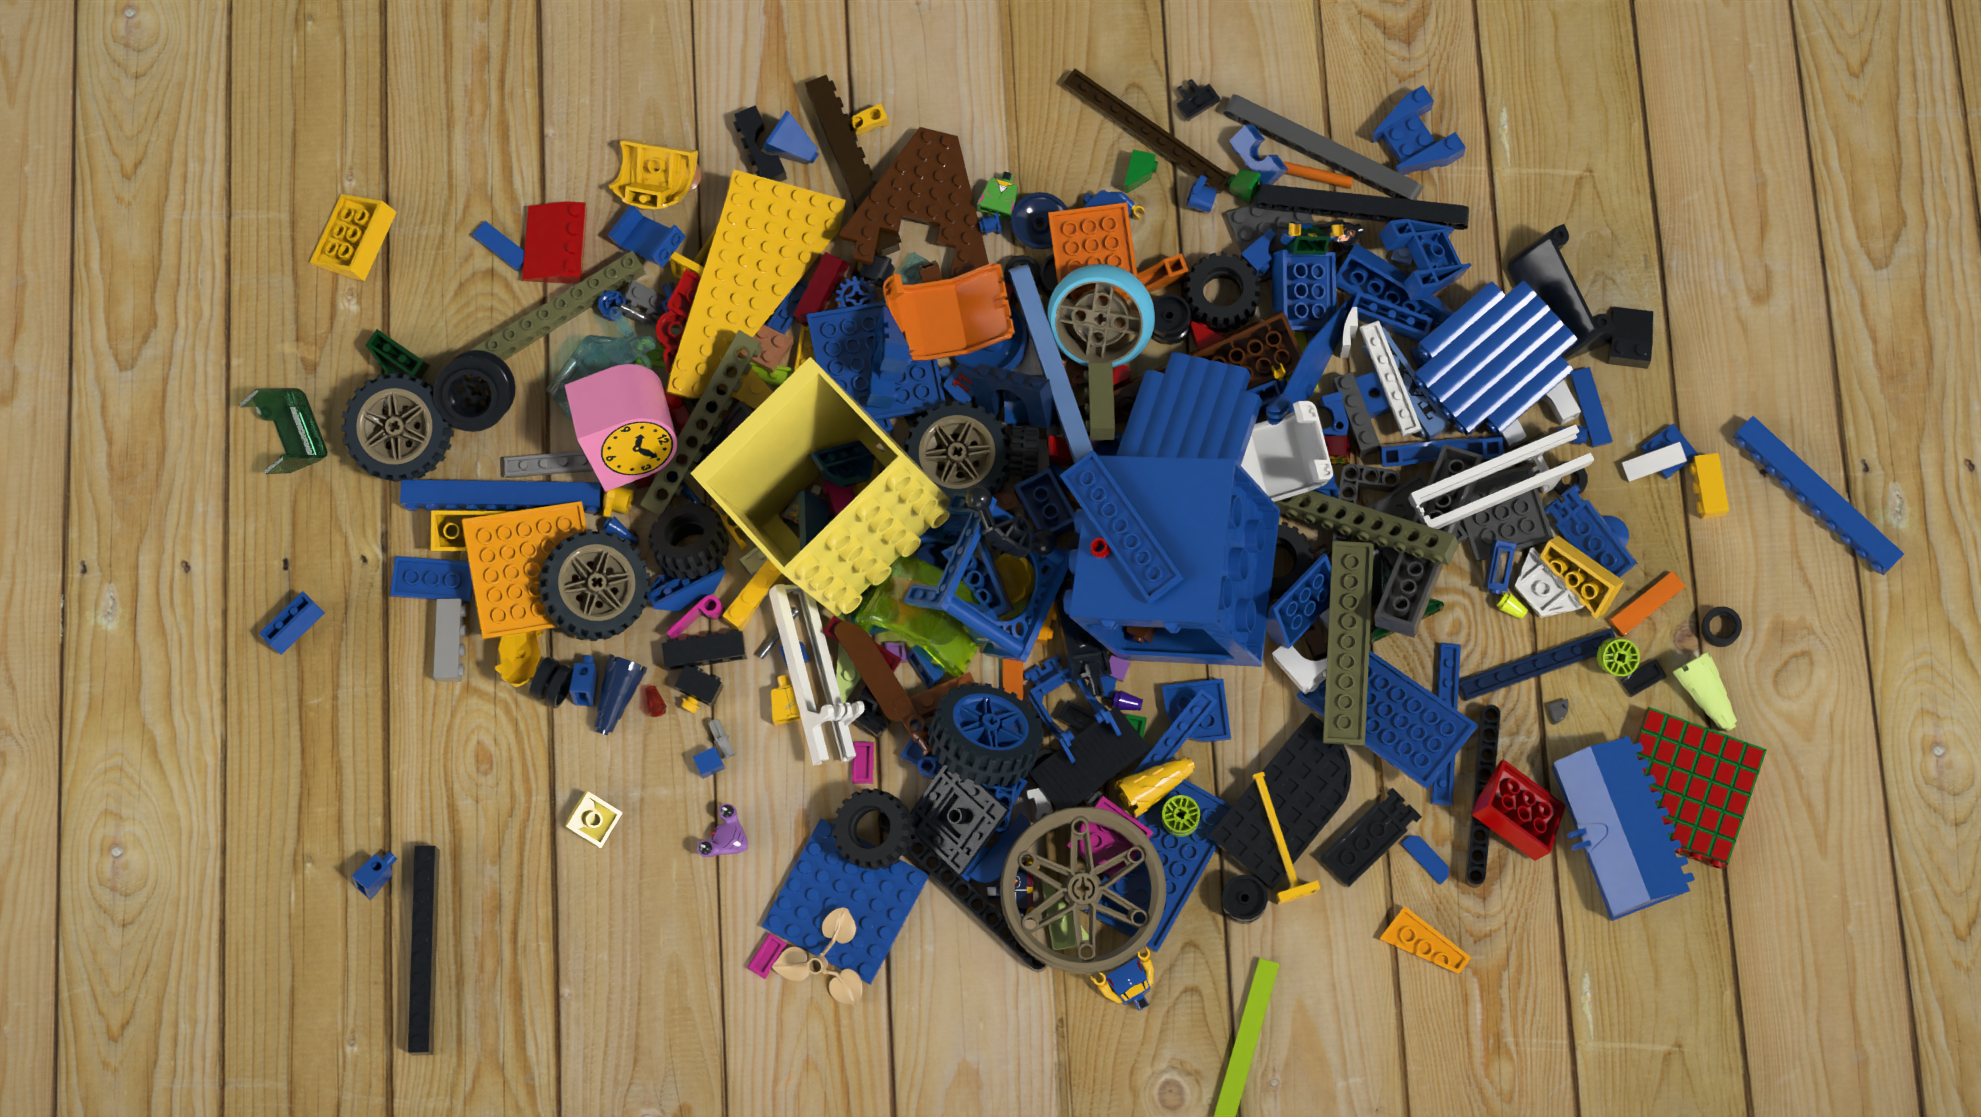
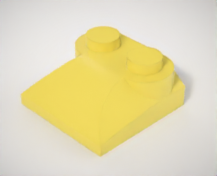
M586 791L570 814L565 827L601 848L622 812Z

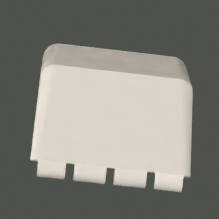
M1310 401L1293 403L1295 411L1287 414L1277 425H1271L1268 421L1254 425L1241 466L1273 502L1322 487L1333 476L1317 409Z

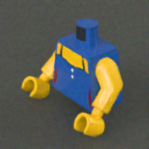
M1146 945L1145 953L1141 954L1138 952L1137 958L1105 976L1102 972H1098L1100 974L1098 980L1091 976V980L1098 985L1106 998L1117 1004L1123 1003L1124 1005L1133 1001L1138 1011L1149 1006L1144 995L1150 992V986H1152L1154 981V968L1149 957L1150 951Z

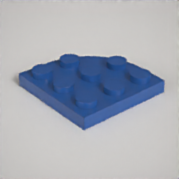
M1223 679L1162 686L1165 711L1171 725L1201 688L1217 700V703L1188 739L1205 743L1231 740Z

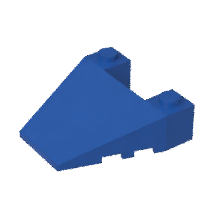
M884 306L874 332L872 348L874 357L870 365L872 376L870 382H868L866 405L890 409L892 402L897 400L898 390H895L897 376L899 373L904 374L906 367H910L912 355L909 354V345L889 308Z

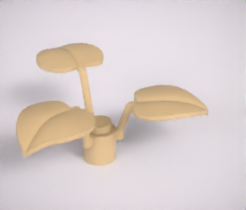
M842 907L832 911L823 921L822 932L825 937L832 938V940L820 955L807 961L808 955L802 948L796 946L789 947L782 952L777 961L772 965V968L779 975L793 981H802L810 973L816 975L823 972V974L835 975L836 977L829 984V991L832 997L838 1002L858 1006L863 996V984L860 976L852 969H844L840 974L836 971L827 970L828 961L824 957L836 940L839 943H847L856 934V924L852 915L846 907Z

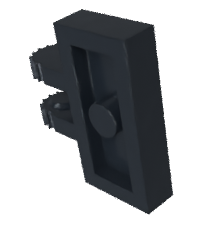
M1190 79L1188 85L1194 92L1192 95H1189L1182 85L1178 87V91L1184 100L1177 103V108L1187 121L1220 102V97L1210 84L1200 89L1194 80Z

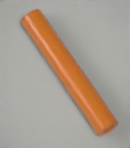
M1284 162L1289 169L1285 172L1286 174L1351 189L1354 177Z

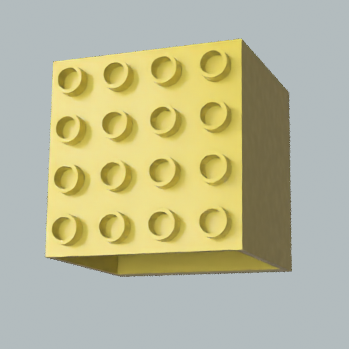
M811 357L690 473L783 575L837 617L842 612L848 614L854 611L862 601V596L860 595L871 584L879 585L884 582L891 574L892 569L890 565L901 555L907 557L914 553L921 544L919 537L930 526L932 528L941 526L950 516L946 509L951 499L865 409ZM859 439L886 469L800 551V539L779 517L780 512L793 501L799 491H803L820 474L811 458L813 452L851 443ZM880 443L885 448V451L882 452L876 445Z

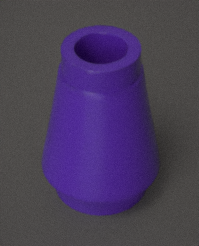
M1122 690L1119 692L1115 691L1111 707L1117 706L1119 710L1140 711L1143 699Z

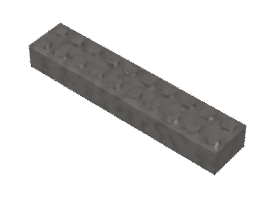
M1444 444L1427 486L1482 464L1483 455ZM1477 480L1421 503L1420 508L1423 507L1425 511L1424 516L1429 515L1431 519H1434L1467 505ZM1416 513L1412 522L1422 524ZM1461 520L1438 530L1456 535ZM1400 552L1376 610L1375 626L1415 638L1444 564H1436L1429 559H1420L1410 553Z

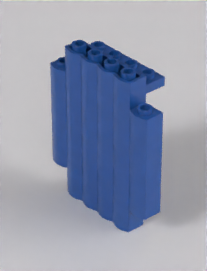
M1524 280L1507 295H1504L1500 288L1491 281L1419 343L1420 354L1425 359L1429 358L1430 360L1415 372L1413 376L1415 378L1414 382L1420 389L1424 388L1428 392L1427 396L1434 404L1438 403L1442 408L1441 412L1448 419L1451 418L1456 423L1454 426L1461 434L1472 435L1486 421L1487 428L1492 433L1496 432L1500 435L1572 373L1573 369L1561 355L1571 348L1578 339Z
M1172 352L1165 374L1154 370L1145 371L1116 456L1235 459L1241 465L1262 404L1259 395L1246 391L1251 376L1248 369L1237 365H1228L1219 361Z

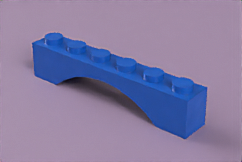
M1500 435L1382 444L1379 447L1380 465L1382 467H1392L1437 461L1444 444L1483 455V459L1496 458L1504 454L1503 437Z

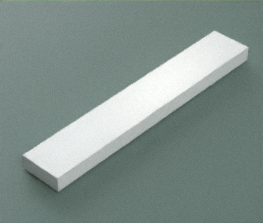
M1376 321L1361 326V334L1402 437L1421 431V425L1380 322Z

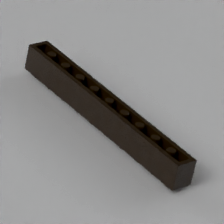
M826 74L806 82V91L855 206L858 209L877 182L876 180L872 181L870 177L872 171L869 164H865L863 158H865L862 147H857L856 141H858L855 131H851L848 126L851 122L847 113L843 114L841 108L844 107L840 96L836 97L834 91H837L833 80L829 81ZM879 230L875 249L877 257L881 258V256H887L900 250L899 243L902 241L899 233L897 235Z

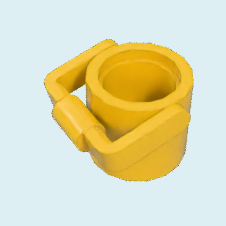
M620 486L606 491L603 499V517L610 518L611 511L627 515L633 503L634 490Z

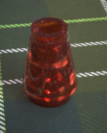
M656 686L645 688L647 713L651 717L664 715L667 705Z

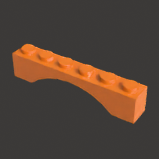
M1181 253L1164 259L1137 275L1138 280H1140L1149 293L1186 280L1189 270ZM1087 286L1070 292V299L1077 300L1080 295L1087 290L1095 288V286ZM1115 287V291L1122 295L1125 300L1131 299L1125 292ZM1104 295L1099 296V298L1103 301L1108 300V298ZM1077 311L1081 316L1086 315L1084 311Z

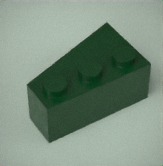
M376 329L366 344V347L387 375H390V373L408 374L421 379L430 367L428 363L378 329Z

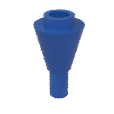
M615 516L612 519L608 518L603 526L606 529L605 533L612 534L615 532L619 534V538H627L634 545L639 540L638 537L628 532L629 530Z

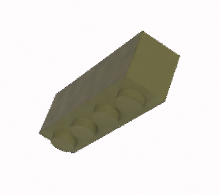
M1088 363V371H1084V383H1088V387L1084 389V396L1089 402L1085 403V415H1089V420H1086V431L1090 432V440H1114L1115 419L1112 363Z

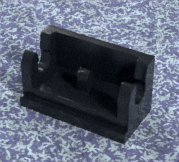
M862 713L853 721L877 739L882 736L891 724V722L878 713L874 717Z

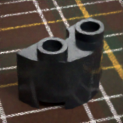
M874 256L872 265L856 262L851 278L856 276L859 281L861 277H864V281L870 280L875 286L883 288L885 280L893 275L895 267L891 264V258Z

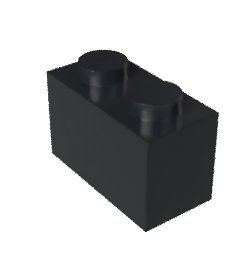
M685 665L675 684L676 690L713 708L724 687L720 681L721 678L712 673L709 676L702 673L703 670L698 666L692 665L690 667Z

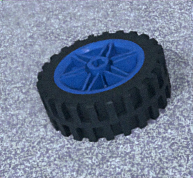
M972 683L968 687L966 684L959 685L958 690L953 687L949 690L948 694L945 693L938 703L928 732V736H930L928 740L929 746H933V755L939 756L938 762L942 766H948L950 773L959 774L961 776L960 779L964 781L966 779L974 781L973 784L979 786L980 783H985L987 787H994L995 784L1004 787L1007 786L1008 782L1015 784L1019 781V778L1024 779L1034 765L1043 742L1044 729L1040 728L1042 725L1041 719L1035 717L1037 714L1035 709H1030L1026 700L1023 699L1021 701L1018 699L1016 693L1012 692L1010 694L1004 691L1005 688L999 686L997 689L988 683H985V686Z

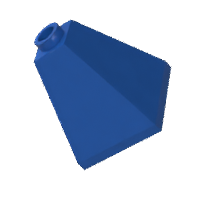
M787 110L761 149L766 154L778 155L780 158L806 165L809 162L813 164L819 155L816 152L818 149Z

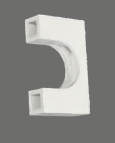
M1564 380L1541 399L1550 406L1560 426L1578 418L1581 410ZM1518 419L1500 434L1503 437V444L1507 451L1525 442L1527 439V435Z
M1329 608L1319 615L1321 623L1327 630L1329 628ZM1280 646L1272 653L1274 661L1305 695L1309 691L1313 692L1316 690L1319 683L1326 679L1327 658L1320 661L1305 659L1293 646L1289 649Z

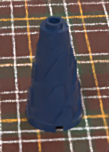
M609 654L607 658L601 697L597 708L598 713L594 727H597L596 732L607 736L609 732L613 733L618 720L621 719L627 704L632 699L637 686L647 671V667L642 666L640 670V664L621 657H615L613 661L614 655Z

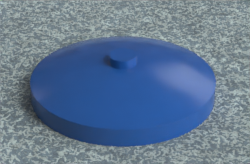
M1009 305L1011 311L1009 319H1012L1015 331L1012 334V338L970 354L955 356L958 364L972 371L980 363L1013 370L1023 359L1029 345V332L1024 318L1019 311Z

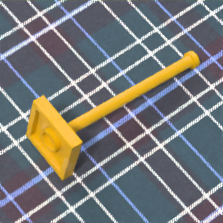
M717 226L693 261L675 251L670 257L672 275L681 279L687 269L701 277L704 267L700 264L710 250Z
M1260 772L1252 775L1253 780H1256L1291 885L1289 890L1279 892L1275 896L1277 905L1317 893L1320 886L1318 880L1304 885L1298 882L1264 780L1265 774Z

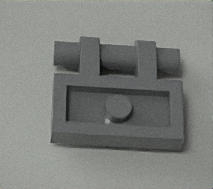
M631 280L623 299L630 303L629 305L622 303L619 310L623 311L630 318L634 317L640 320L645 326L655 327L657 320L651 318V315L659 316L663 309L661 302L667 300V297L635 280ZM636 306L645 309V312L642 313L636 310Z

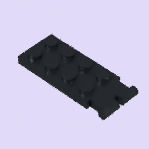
M1394 788L1387 792L1389 797L1382 804L1378 801L1319 858L1348 888L1408 831L1406 827L1413 820L1417 823L1422 818L1410 804L1404 809L1401 807L1406 800Z

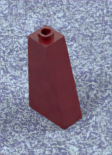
M824 253L793 316L798 318L797 322L807 327V314L822 312L850 267V263L830 253Z

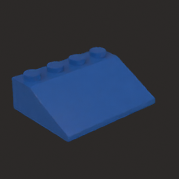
M1280 250L1272 253L1273 313L1283 309L1293 331L1304 333L1319 332L1337 312L1336 256L1334 252H1326V255L1292 254L1290 250Z
M1323 553L1270 608L1266 629L1272 641L1289 649L1320 617L1319 615L1330 607L1331 565L1327 554Z

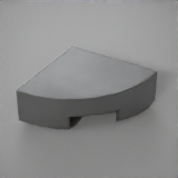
M1568 699L1548 704L1547 707L1554 725L1560 723L1565 718L1569 707Z

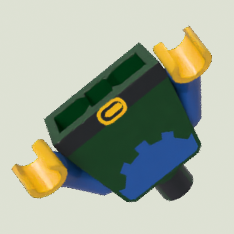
M1290 222L1282 232L1281 242L1288 247L1292 254L1326 255L1329 242L1335 239L1336 236L1344 235L1343 224L1331 225V230L1325 233L1311 223Z

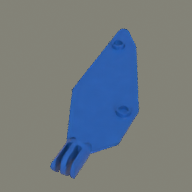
M1356 294L1350 296L1308 343L1284 392L1276 396L1266 407L1269 424H1279L1287 414L1295 411L1293 403L1307 401L1313 395L1343 334L1344 326Z

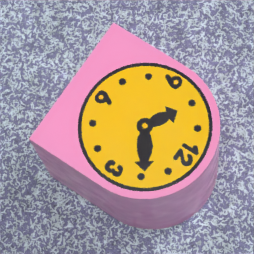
M634 364L618 365L565 385L577 440L605 492L656 473L672 460L677 450V438L662 382L652 370Z

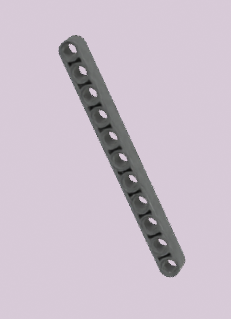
M1233 94L1223 111V114L1231 120L1244 126L1254 125L1260 134L1347 176L1354 177L1353 179L1392 198L1417 200L1423 189V186L1417 181L1239 95Z

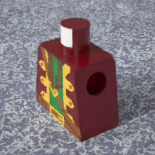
M1347 435L1325 436L1324 439L1331 465L1350 464L1351 446Z

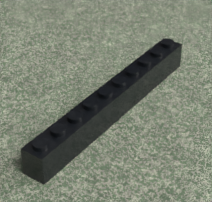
M415 846L408 1033V1053L413 1056L433 1055L440 857V850L436 846Z

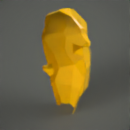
M542 630L501 637L498 648L501 664L495 666V670L501 674V678L507 683L519 687L533 679L540 662L538 637L543 635Z

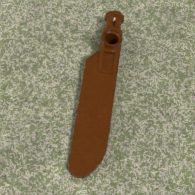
M840 622L835 627V635L886 717L904 724L913 741L921 747L924 757L932 755L933 746H929V729L924 719L918 713L870 635L853 623ZM913 723L921 724L919 730H912L910 727Z

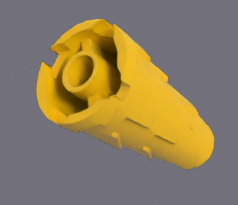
M1184 756L1172 762L1127 776L1116 781L1114 786L1116 790L1121 788L1122 793L1118 794V797L1130 816L1133 815L1135 819L1165 797L1185 778L1194 773L1195 765L1190 757L1186 758Z

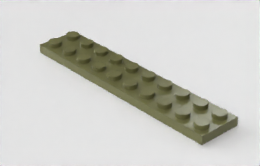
M1333 541L1323 743L1365 745L1374 543Z

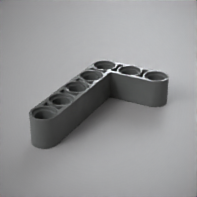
M1347 464L1341 472L1338 499L1356 504L1358 488L1392 492L1398 488L1400 475L1392 469ZM1352 472L1355 474V478L1349 479L1345 476V473ZM1373 475L1375 481H1367L1365 476ZM1389 477L1393 478L1395 480V483L1388 484L1386 483L1385 479ZM1344 491H1349L1352 493L1353 496L1351 498H1346L1343 496L1342 493ZM1333 529L1332 543L1333 541L1351 542L1352 535L1342 537L1338 535L1337 530Z

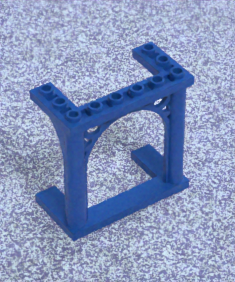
M954 492L946 510L951 514L969 516L937 587L912 583L904 602L911 606L946 611L986 637L991 643L986 644L982 652L985 655L1026 663L1069 568L1071 550L1061 549L1056 546L1052 553L1045 556L1038 555L1035 552L1028 554L1026 558L1035 567L1036 573L1035 588L1029 604L1013 619L1007 621L993 620L954 595L982 535L981 532L985 528L979 512L973 511L967 506L965 500L966 493ZM992 497L989 509L996 525L1015 518L997 506V499ZM1042 568L1047 569L1045 575L1041 572ZM1018 622H1020V623H1021V628H1020V630H1019V632H1018V634H1017V633H1016V624H1017Z

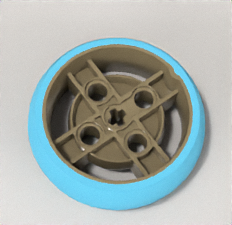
M1093 264L1078 268L1061 280L1049 300L1047 317L1057 346L1067 357L1088 367V363H1112V368L1121 366L1138 356L1152 336L1155 312L1151 296L1140 280L1130 272L1117 266ZM1096 283L1095 288L1087 290L1077 300L1066 298L1074 289L1082 285ZM1115 287L1125 292L1133 300L1138 310L1129 309L1126 300L1115 291ZM1104 295L1108 298V300L1103 301L1099 298V296ZM1077 311H1084L1086 315L1081 316ZM1122 317L1125 319V322H1118L1116 318ZM1065 323L1073 324L1076 333L1084 341L1088 342L1087 345L1078 341L1069 332ZM1099 332L1103 337L1098 338L1094 333ZM1125 333L1136 335L1129 343L1121 347L1106 349L1107 345L1115 343Z

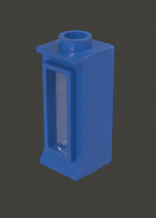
M1497 539L1492 540L1484 587L1489 588V592L1501 594V591L1508 592V583L1517 543Z

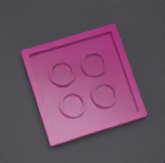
M1104 796L1094 807L1111 811L1126 818L1136 825L1148 839L1153 834V831ZM1088 823L1094 867L1134 847L1125 837L1114 830ZM1082 824L1077 832H1084L1086 829L1085 825ZM1070 840V842H1069L1068 845H1067V848H1069L1070 850H1071V840ZM1078 840L1077 855L1086 861L1083 840ZM1131 852L1130 858L1134 860L1139 852ZM1122 861L1102 873L1110 878L1124 868L1126 864Z

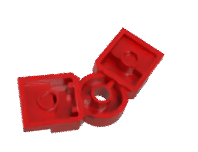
M687 269L667 303L668 312L659 318L655 327L656 340L665 349L662 359L667 375L670 374L701 278ZM678 327L681 333L673 335L670 332V328Z

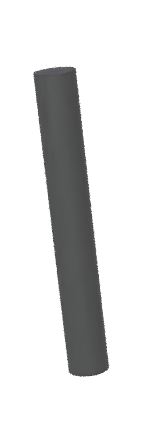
M795 607L791 610L793 621L800 613ZM778 628L758 652L757 656L761 659L765 658L779 640Z

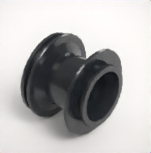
M482 350L466 351L454 357L438 374L434 384V402L442 418L453 427L469 432L483 431L497 424L510 409L515 397V379L508 365L495 354ZM466 375L473 376V379L468 380ZM463 385L465 392L459 391L458 386ZM476 385L479 386V391L477 393L474 392ZM487 387H490L492 394L489 393ZM465 398H470L472 404H466ZM480 399L486 400L485 406L480 404Z

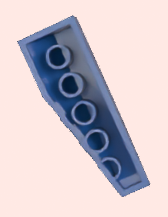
M1357 243L1354 244L1336 274V286L1351 295H1357L1358 291L1368 293L1375 298L1387 300L1394 305L1406 307L1419 314H1425L1433 319L1432 325L1437 327L1454 313L1435 295L1427 299L1410 301L1403 286V283L1409 276Z

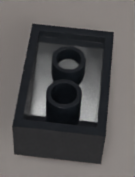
M1613 306L1612 321L1616 329L1609 342L1607 364L1647 369L1652 356L1653 311Z

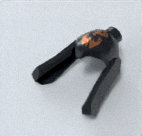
M1340 219L1313 225L1323 230L1330 228L1331 225L1343 224L1344 235L1336 236L1332 240V242H1338L1343 246V250L1335 253L1337 260L1349 253L1357 242L1358 237L1363 235V228L1360 224L1354 225Z

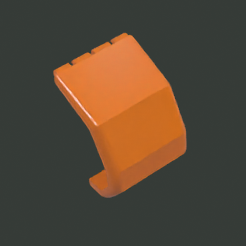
M990 263L952 279L914 285H903L901 274H893L885 280L883 291L886 307L889 308L909 345V354L912 355L911 361H929L966 355L1012 338V334L1015 331L1013 321L1009 319L1011 316L1009 301L1005 300L1007 298L1005 282H1001L1004 278L1001 264Z

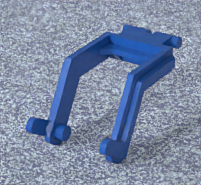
M1057 653L1042 662L1046 668L1042 671L1040 666L1037 665L1023 675L1027 681L1031 679L1035 685L1029 692L1028 698L1050 734L1061 744L1069 761L1074 763L1075 759L1068 748L1071 746L1070 741L1074 739V736L1070 730L1064 732L1052 720L1042 703L1043 697L1066 682L1076 683L1095 713L1094 717L1097 722L1101 723L1104 721L1106 724L1110 723L1117 736L1121 735V732L1109 710L1096 697H1092L1091 689L1084 679L1071 680L1069 667L1064 670L1060 666L1059 662L1062 659Z

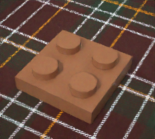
M763 324L753 336V338L762 342L760 345L762 350L757 358L754 357L751 362L774 373L794 344L793 339ZM743 349L739 356L746 359L747 351Z

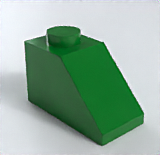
M1133 149L1124 183L1125 193H1129L1151 180L1152 174L1157 173L1159 162L1156 161V154Z
M1239 170L1237 175L1233 174L1228 182L1230 185L1229 193L1249 204L1255 196L1256 186L1260 184L1261 174L1254 171Z

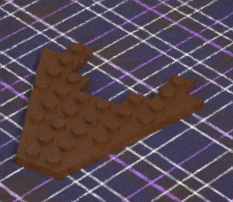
M919 127L841 230L838 239L856 243L852 261L872 265L879 230L898 235L902 217L939 226L936 244L955 248L949 279L985 266L989 262L958 136Z

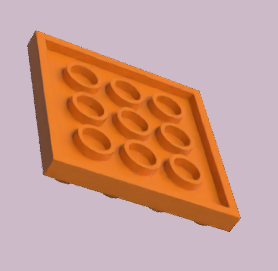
M1127 202L1048 212L1058 284L1074 270L1093 264L1117 266L1130 272L1138 279ZM1090 283L1082 285L1080 287L1095 286L1096 283Z

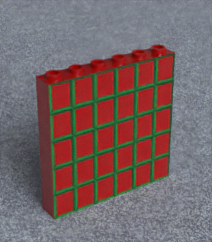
M1648 707L1644 713L1634 744L1641 743L1643 751L1636 753L1638 760L1647 759L1649 762V767L1642 769L1644 775H1653L1655 777L1656 783L1649 785L1651 793L1660 791L1662 795L1661 800L1655 801L1657 808L1666 807L1669 815L1662 817L1664 825H1674L1675 831L1668 834L1670 841L1679 840L1682 845L1680 849L1674 851L1677 854L1686 853L1690 855L1691 859L1696 861L1705 860L1710 862L1709 865L1718 869L1725 868L1729 864L1767 749Z

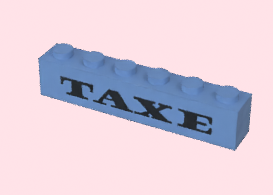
M1383 327L1382 330L1422 430L1419 431V434L1422 438L1425 437L1430 441L1449 430L1450 422L1443 415L1437 403L1434 404L1428 398V392L1424 388L1420 389L1415 384V378L1413 377L1415 371ZM1363 340L1362 350L1367 357H1370L1366 344Z

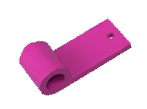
M709 595L704 597L681 620L675 621L668 628L667 634L672 639L677 638L703 613L712 620L721 618L725 611L724 605L716 596Z

